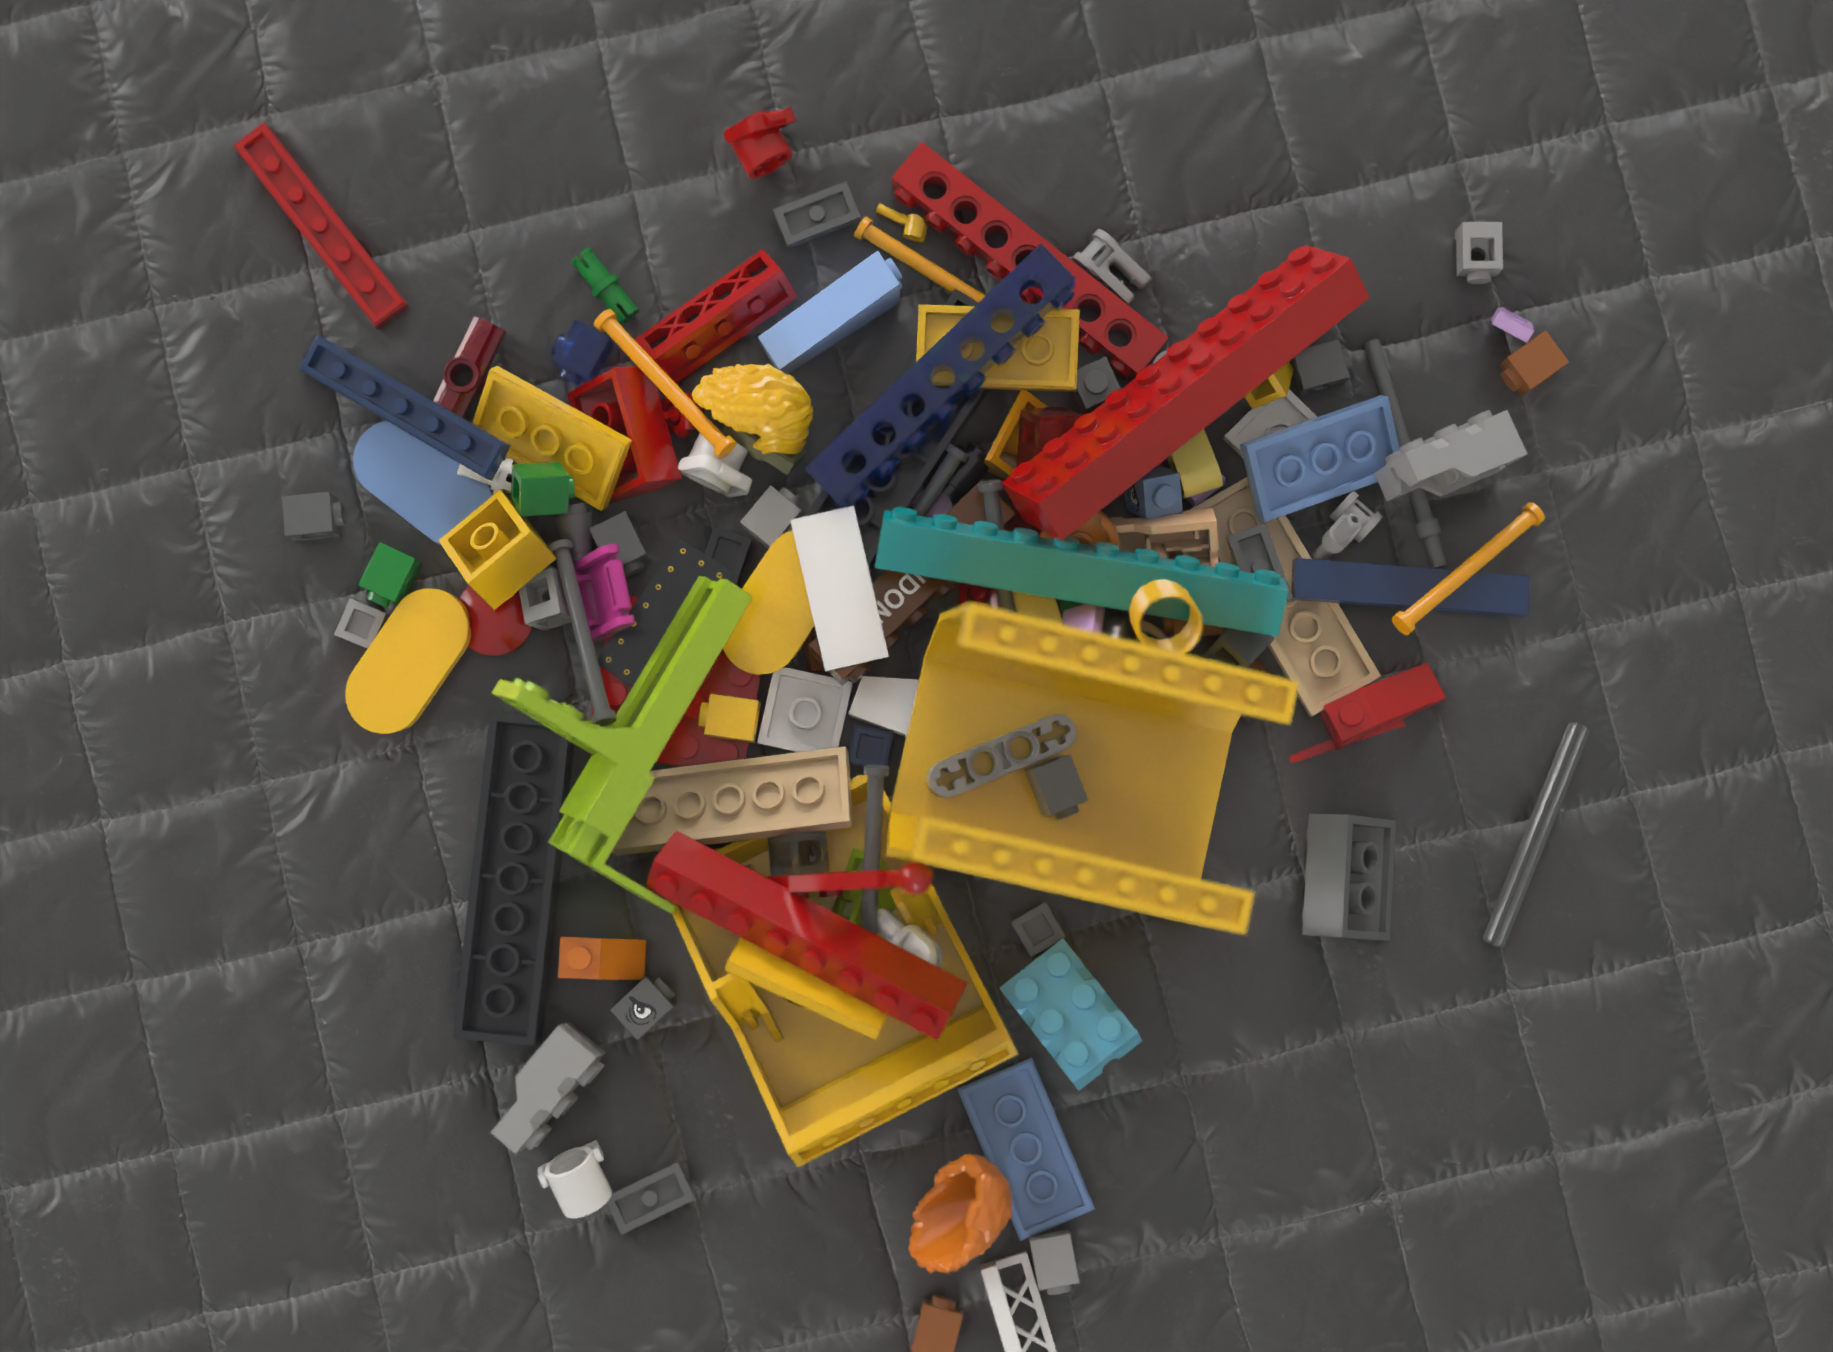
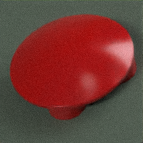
M470 585L463 591L459 599L465 605L469 614L468 618L471 627L469 648L480 654L499 656L518 650L525 644L532 626L525 624L519 590L495 610Z

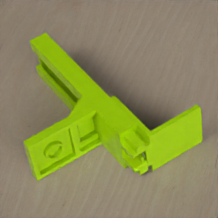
M705 576L697 578L616 714V722L601 727L593 724L592 721H581L584 716L581 712L565 703L560 704L552 699L548 702L546 700L549 696L547 691L529 681L526 683L518 678L513 683L500 679L492 691L493 695L592 755L560 808L559 812L564 814L548 843L639 898L671 914L675 911L676 906L604 863L655 779L654 776L649 774L651 768L753 596L727 579H719L717 582Z

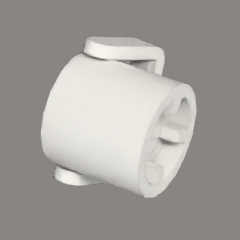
M699 433L689 456L682 458L678 464V469L689 479L727 497L747 495L752 479L739 472V469L748 450L737 443L730 454L719 459L713 453L714 447Z
M597 1140L581 1147L567 1150L538 1168V1178L543 1189L550 1186L563 1214L567 1218L573 1219L589 1215L605 1205L612 1196V1189L599 1165V1162L604 1160V1156Z

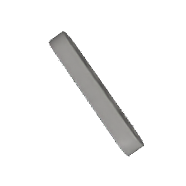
M1057 714L1044 717L935 763L927 772V787L933 794L939 797L948 798L959 795L1066 750L1072 746L1076 739V726L1065 715ZM1052 722L1056 726H1064L1066 733L1061 735L1062 743L1059 744L1056 739L1042 742L1040 744L1045 751L1040 753L1039 741L1032 733V730L1036 728L1037 736L1052 731ZM1018 736L1024 737L1030 743V753L1023 760L1015 759L1009 750L1011 741ZM979 752H986L991 755L994 763L991 772L984 776L976 773L972 766L973 758ZM963 759L964 771L971 779V782L966 784V777L961 776L951 781L952 789L949 791L946 786H938L936 779L941 777L940 769L944 768L946 772L960 770L962 768L957 761Z

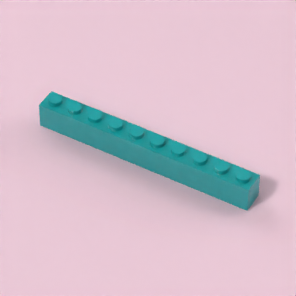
M895 507L893 511L884 510L875 568L1129 611L1132 598L1140 587L1151 581L1165 579L1177 582L1188 591L1202 615V624L1279 636L1289 590L1285 579L1280 578V574L1271 570L1258 569L1256 573L1240 571L1238 566L1230 563L1218 562L1214 567L1202 565L1198 559L1189 556L1179 555L1176 556L1175 560L1159 557V553L1149 549H1136L1135 553L1121 551L1117 545L1108 542H1096L1095 546L1080 544L1077 538L1067 536L1062 541L1056 538L1039 537L1038 532L1026 528H1016L1014 532L998 530L996 524L985 521H975L974 525L957 523V518L945 514H935L933 518L917 516V512L909 508ZM1160 598L1151 603L1143 614L1188 621L1190 606L1179 598Z

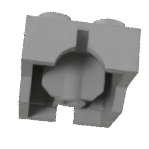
M1490 410L1484 411L1468 419V423L1459 427L1456 424L1450 425L1434 433V437L1425 441L1422 438L1411 441L1400 447V451L1385 457L1386 465L1376 471L1374 475L1386 501H1391L1419 488L1441 497L1494 475L1506 467L1505 464L1509 465L1527 455L1528 453L1508 411H1503L1492 416Z
M568 1022L564 1025H558L516 1075L517 1101L490 1133L515 1154L525 1148L529 1151L534 1147L537 1148L552 1130L547 1124L553 1116L556 1119L561 1115L563 1116L579 1098L573 1093L578 1085L581 1084L585 1087L587 1083L590 1084L604 1068L605 1065L600 1060L606 1052L572 1023Z

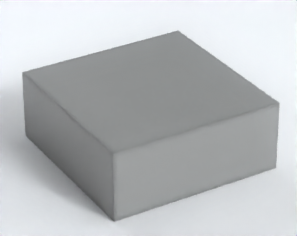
M349 598L334 635L368 649L386 623L389 614Z

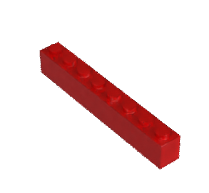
M675 831L653 861L646 888L937 1041L956 1010L968 982L795 892H788L786 887L678 831Z

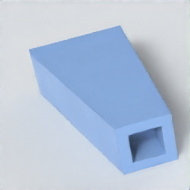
M877 251L758 336L760 345L773 366L789 374L901 303L900 289L903 286L900 282L902 275L891 258L884 261L879 251Z

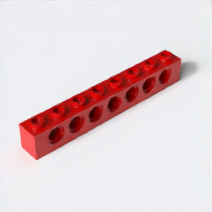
M922 141L892 176V189L895 190L893 195L901 204L909 209L915 206L925 214L924 220L930 227L939 233H942L944 230L956 239L954 244L967 256L972 258L974 255H977L987 263L985 269L994 278L1001 282L1007 279L1016 286V294L1027 304L1034 306L1037 303L1042 308L1079 310L1084 306L1093 307L1098 312L1099 318L1093 322H1085L1079 317L1078 343L1092 355H1096L1098 352L1102 356L1107 357L1113 372L1120 378L1126 380L1130 377L1134 380L1137 373L1142 368L1149 366L1166 346L1169 339L1168 336ZM931 185H938L946 193L940 199H930L924 194V191ZM968 209L976 215V219L969 224H962L954 216L959 210ZM998 233L1005 237L1007 243L1001 248H992L987 245L985 239L990 234ZM1021 258H1031L1036 262L1037 269L1031 273H1024L1017 268L1016 262ZM1052 282H1061L1067 287L1068 293L1060 298L1053 297L1048 293L1046 287ZM1116 330L1123 331L1128 335L1130 343L1123 347H1117L1110 342L1108 335Z

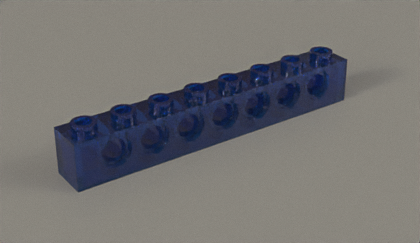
M1041 243L805 468L806 472L840 508H844L847 504L855 506L867 495L869 489L866 486L877 475L882 479L897 466L898 461L895 458L906 448L910 451L914 450L927 437L928 433L925 430L936 419L941 423L955 411L957 405L954 402L964 392H967L969 395L974 393L986 381L985 372L995 363L999 367L1006 363L1016 352L1013 346L1024 335L1029 339L1044 326L1046 321L1043 317L1055 307L1059 311L1069 303L1075 295L1072 291L1076 287L1075 277ZM1031 287L1038 288L1042 291L1043 298L1036 304H1027L1020 298L1024 290ZM1001 315L1009 316L1014 321L1013 327L1004 333L997 332L991 327L993 320ZM971 343L980 344L985 349L982 357L975 361H969L962 356L963 349ZM941 371L951 372L955 376L954 383L946 389L935 387L933 385V378L937 373ZM920 399L925 403V409L921 415L909 417L903 413L904 406L909 400ZM882 427H891L896 431L893 442L884 446L874 442L877 430ZM852 455H862L866 458L865 468L856 474L847 472L845 470L847 459Z

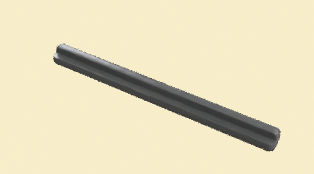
M1572 722L1567 725L1483 935V941L1492 946L1503 948L1506 945L1590 734V729L1580 723Z

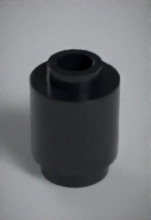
M971 443L966 448L962 445H957L958 448L970 456L966 462L961 461L943 489V492L955 504L979 483L989 470V467L984 464L986 455Z

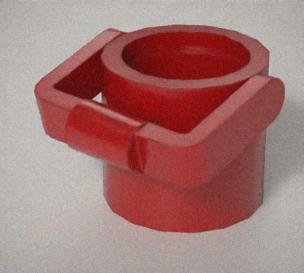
M791 107L771 112L766 110L754 113L724 131L725 140L731 145L750 179H757L774 172L793 156V151L780 130L796 122Z

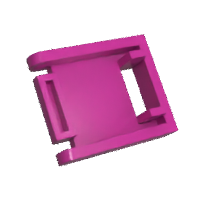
M618 544L601 546L573 563L593 643L603 641L605 638H609L635 624L634 615H629L628 609L632 608L622 560H617L616 556L620 552Z

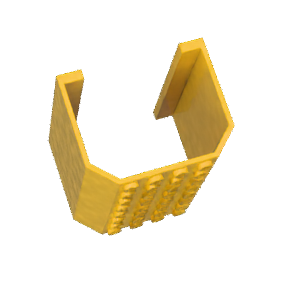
M971 602L943 612L939 616L923 659L889 811L886 856L908 861H919L930 866L1195 926L1246 935L1254 892L1203 881L1201 876L1231 736L1241 714L1281 724H1290L1299 682ZM1057 714L1065 715L1076 726V739L1072 746L1066 750L959 795L943 798L933 794L927 787V772L935 763L1044 717ZM1052 722V731L1037 736L1036 728L1032 730V733L1039 741L1040 753L1045 751L1040 744L1042 742L1056 739L1059 744L1062 743L1061 735L1066 733L1064 726H1056ZM1021 736L1015 737L1009 746L1011 755L1017 760L1025 759L1031 749L1028 740ZM979 752L974 756L972 766L976 773L984 776L993 769L994 763L991 755L986 752ZM1060 755H1071L1088 801L1077 805L1079 808L1078 813L1060 820L1056 819L1055 814L1052 816L1042 815L1025 770ZM963 759L957 761L962 768L960 770L946 772L944 768L940 769L941 777L936 779V784L938 786H946L949 791L952 789L951 781L961 776L966 777V784L970 783L971 779L964 771Z

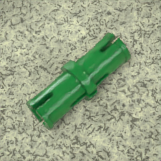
M591 247L583 250L580 253L582 257L579 259L576 256L571 261V264L592 287L591 294L594 298H600L607 308L617 315V322L620 325L625 324L631 320L628 315L632 314V316H635L640 309L618 284L620 279L617 275L608 272L593 253Z

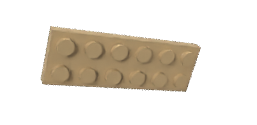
M1248 477L1190 509L1213 508L1217 520L1219 562L1235 565L1226 541L1227 536L1266 523L1290 590L1292 585V560L1295 558L1311 559L1286 515L1267 522L1258 520ZM1301 600L1286 602L1279 636H1273L1275 639L1268 647L1286 678L1299 682L1297 696L1310 717L1322 711L1324 705L1358 690L1381 677L1338 603Z
M846 746L650 771L649 774L654 776L655 779L614 846L612 853L615 856L660 851L675 831L703 845L853 827L849 752Z

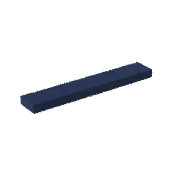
M316 335L299 367V370L485 479L493 480L511 446L320 335Z
M1295 558L1292 560V600L1408 609L1454 570ZM1476 572L1432 610L1526 617L1529 615V576Z

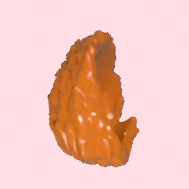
M965 1154L961 1158L950 1161L940 1168L938 1173L935 1174L934 1186L918 1202V1206L915 1207V1211L912 1213L915 1223L911 1226L912 1235L909 1237L910 1244L908 1250L912 1258L916 1260L917 1265L921 1268H926L929 1273L934 1271L950 1273L968 1265V1262L976 1256L983 1255L985 1250L990 1248L992 1243L996 1241L1000 1232L1004 1230L1008 1220L1011 1219L1012 1197L1010 1183L1007 1178L1004 1177L994 1164L980 1155Z

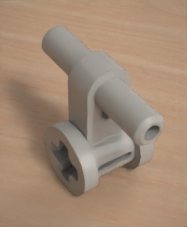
M1352 491L1329 516L1335 523L1322 537V543L1312 553V558L1328 560L1333 554L1340 553L1353 538L1360 543L1382 519L1383 515L1378 511L1373 513L1357 499L1359 494Z

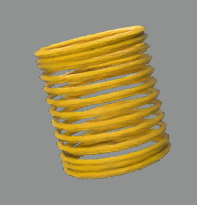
M1165 579L1151 581L1140 587L1132 598L1129 608L1130 622L1141 644L1185 654L1191 651L1199 641L1203 629L1202 615L1188 591L1177 582ZM1175 597L1189 604L1190 616L1188 623L1179 634L1168 639L1159 640L1148 637L1141 631L1140 622L1144 611L1151 603L1158 599Z

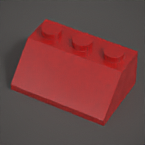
M638 366L613 367L567 393L571 407L632 440L609 504L660 490L682 479L666 419L663 418L664 411L657 386Z

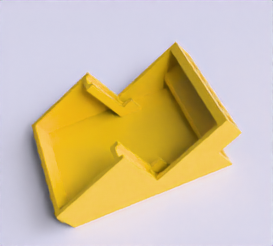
M858 775L850 780L853 827L735 841L723 848H715L713 850L743 866L753 864L755 872L766 878L767 876L845 871L853 848L864 851L868 776ZM884 791L880 857H883L887 870H900L910 861L886 856L888 818L891 802ZM816 836V842L818 845L820 843L823 853L821 850L820 862L814 863L813 866L812 855L814 837ZM933 884L921 895L908 894L901 887H893L894 890L890 891L898 907L891 914L905 926L917 925L934 939L942 949L943 962L940 968L968 982L956 1010L938 1041L890 1015H887L875 1040L810 1009L794 1005L769 990L725 971L726 963L740 937L665 898L667 902L676 906L672 915L709 998L733 1030L787 1153L798 1167L1018 1055ZM808 891L810 901L832 911L836 897L819 898V891Z

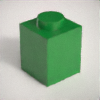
M559 462L512 464L511 503L520 516L568 513L569 499L574 498V481L572 475H568Z
M379 542L358 585L369 591L366 596L367 599L388 608L391 602L399 604L409 594L423 564L417 559Z

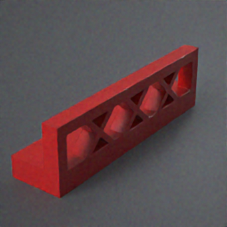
M762 249L638 336L635 341L675 383H678L797 299L798 296L782 269ZM765 265L767 267L757 276L750 277L751 274ZM732 291L731 294L723 300H718V298L724 293ZM694 314H699V317H697L695 320L686 323L687 319L692 317ZM667 336V339L652 349L650 347L660 338Z

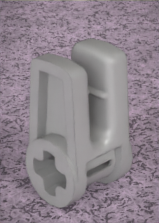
M1098 229L1092 235L1094 240L1082 253L1076 252L1071 260L1129 306L1134 300V294L1123 284V281H1119L1110 272L1108 267L1116 268L1129 280V284L1133 283L1141 290L1151 283L1152 278L1123 251L1122 247L1113 237L1105 231ZM1100 251H1102V253L1100 254V256H1099L1096 260L1093 261L1092 259H1093Z

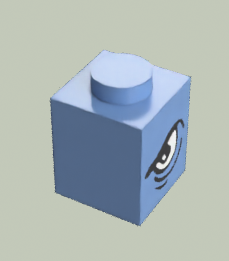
M1157 465L1124 491L1126 510L1142 518L1150 519L1183 512L1180 473L1164 466Z

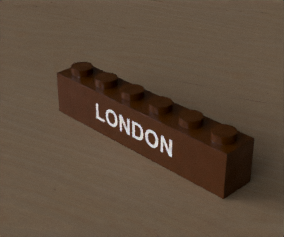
M976 484L945 515L957 518V523L974 525L975 521L987 522L983 492H978V485ZM1000 498L1004 531L1012 532L1014 528L1010 524L1013 522L1016 513ZM891 570L884 572L872 586L887 651H890L900 640L897 633L907 623L912 628L918 624L929 612L925 606L935 596L942 600L954 589L957 582ZM816 638L809 644V653L824 667L818 638ZM868 662L829 670L828 672L843 686L849 679L856 683L867 673L871 665Z

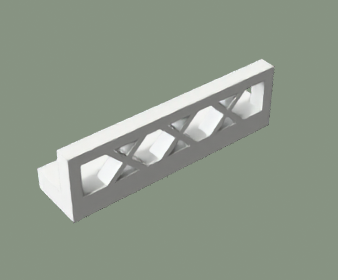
M1027 1251L981 1264V1273L1005 1352H1026L1032 1341L1047 1348L1048 1352H1057ZM1022 1263L1026 1279L1017 1293L1002 1284L998 1270ZM1028 1286L1033 1301L1023 1296ZM1005 1293L1015 1298L1011 1307H1009ZM1020 1301L1034 1308L1038 1316L1030 1332L1015 1325L1012 1318ZM1039 1326H1041L1044 1340L1035 1336ZM1017 1333L1027 1338L1022 1348Z

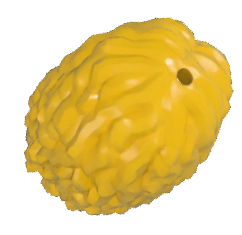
M737 364L735 367L713 368V374L703 376L700 384L692 391L693 401L701 408L711 410L714 420L732 427L736 432L758 434L760 438L753 443V447L761 450L763 455L773 452L797 454L802 451L806 444L809 427L813 420V406L811 405L810 397L793 376L778 370L770 364L764 366L754 364L742 366Z

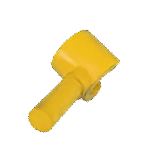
M881 203L877 206V213L898 224L905 225L903 232L905 239L919 243L924 241L927 225L921 216L916 214H908L907 216Z

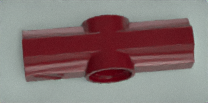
M474 316L454 358L444 368V379L433 401L465 419L475 397L484 389L486 383L485 376L507 332L482 318ZM463 369H472L473 379L470 384L463 387L457 386L456 377L458 373Z

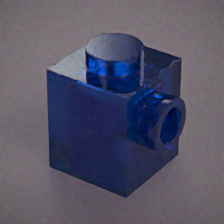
M575 319L567 334H560L552 348L551 354L554 355L552 361L557 369L560 370L558 376L578 387L581 382L587 383L596 378L614 348V344L607 335Z

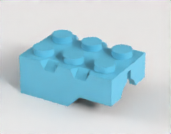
M1063 938L999 988L1078 1091L1103 1073V1067L1114 1058H1122L1142 1042L1137 1030Z

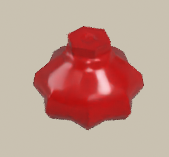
M685 393L693 401L691 393ZM664 397L662 399L663 418L667 421L669 432L675 433L681 438L687 437L695 427L667 397ZM696 404L697 407L704 413V408H701L698 404Z

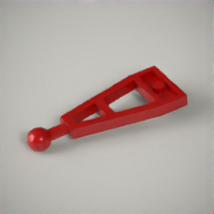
M910 861L900 870L825 872L767 876V878L786 887L788 892H795L809 899L808 891H819V898L843 896V890L901 887L908 894L921 895L931 887L933 874L925 863Z

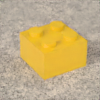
M501 490L497 491L438 540L466 582L494 610L510 599L519 589L556 559L526 516H520L511 500Z

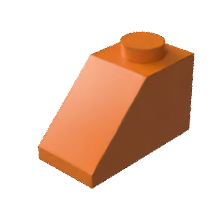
M560 937L558 978L643 980L645 978L647 940Z

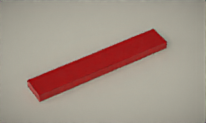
M265 122L233 145L377 330L409 306Z

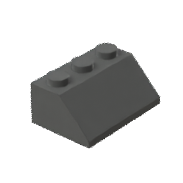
M1309 814L1306 831L1307 857L1304 871L1305 894L1304 908L1302 910V935L1390 941L1395 820L1342 814Z

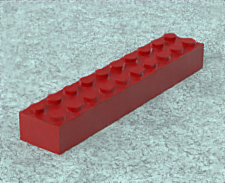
M1308 245L1295 249L1289 254L1288 259L1275 270H1270L1260 276L1258 283L1248 291L1233 297L1228 302V306L1216 316L1201 322L1193 334L1184 341L1173 344L1167 350V354L1153 365L1142 368L1137 373L1136 378L1122 389L1110 393L1106 397L1105 402L1097 409L1078 418L1074 426L1065 434L1046 443L1043 451L1033 459L1018 465L1012 471L1011 476L1001 484L1022 519L1060 541L1069 536L1370 297L1352 259Z

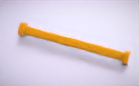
M865 216L854 233L855 238L860 241L863 238L951 293L956 288L984 307H1004L873 226V220Z
M611 309L603 311L594 321V326L598 331H605L714 447L713 453L719 459L730 454L737 442L731 436L726 437L616 321L617 315Z
M1532 502L1527 503L1521 509L1522 514L1405 612H1397L1392 617L1394 626L1404 635H1409L1413 632L1415 624L1532 525L1538 526L1545 520L1543 511Z

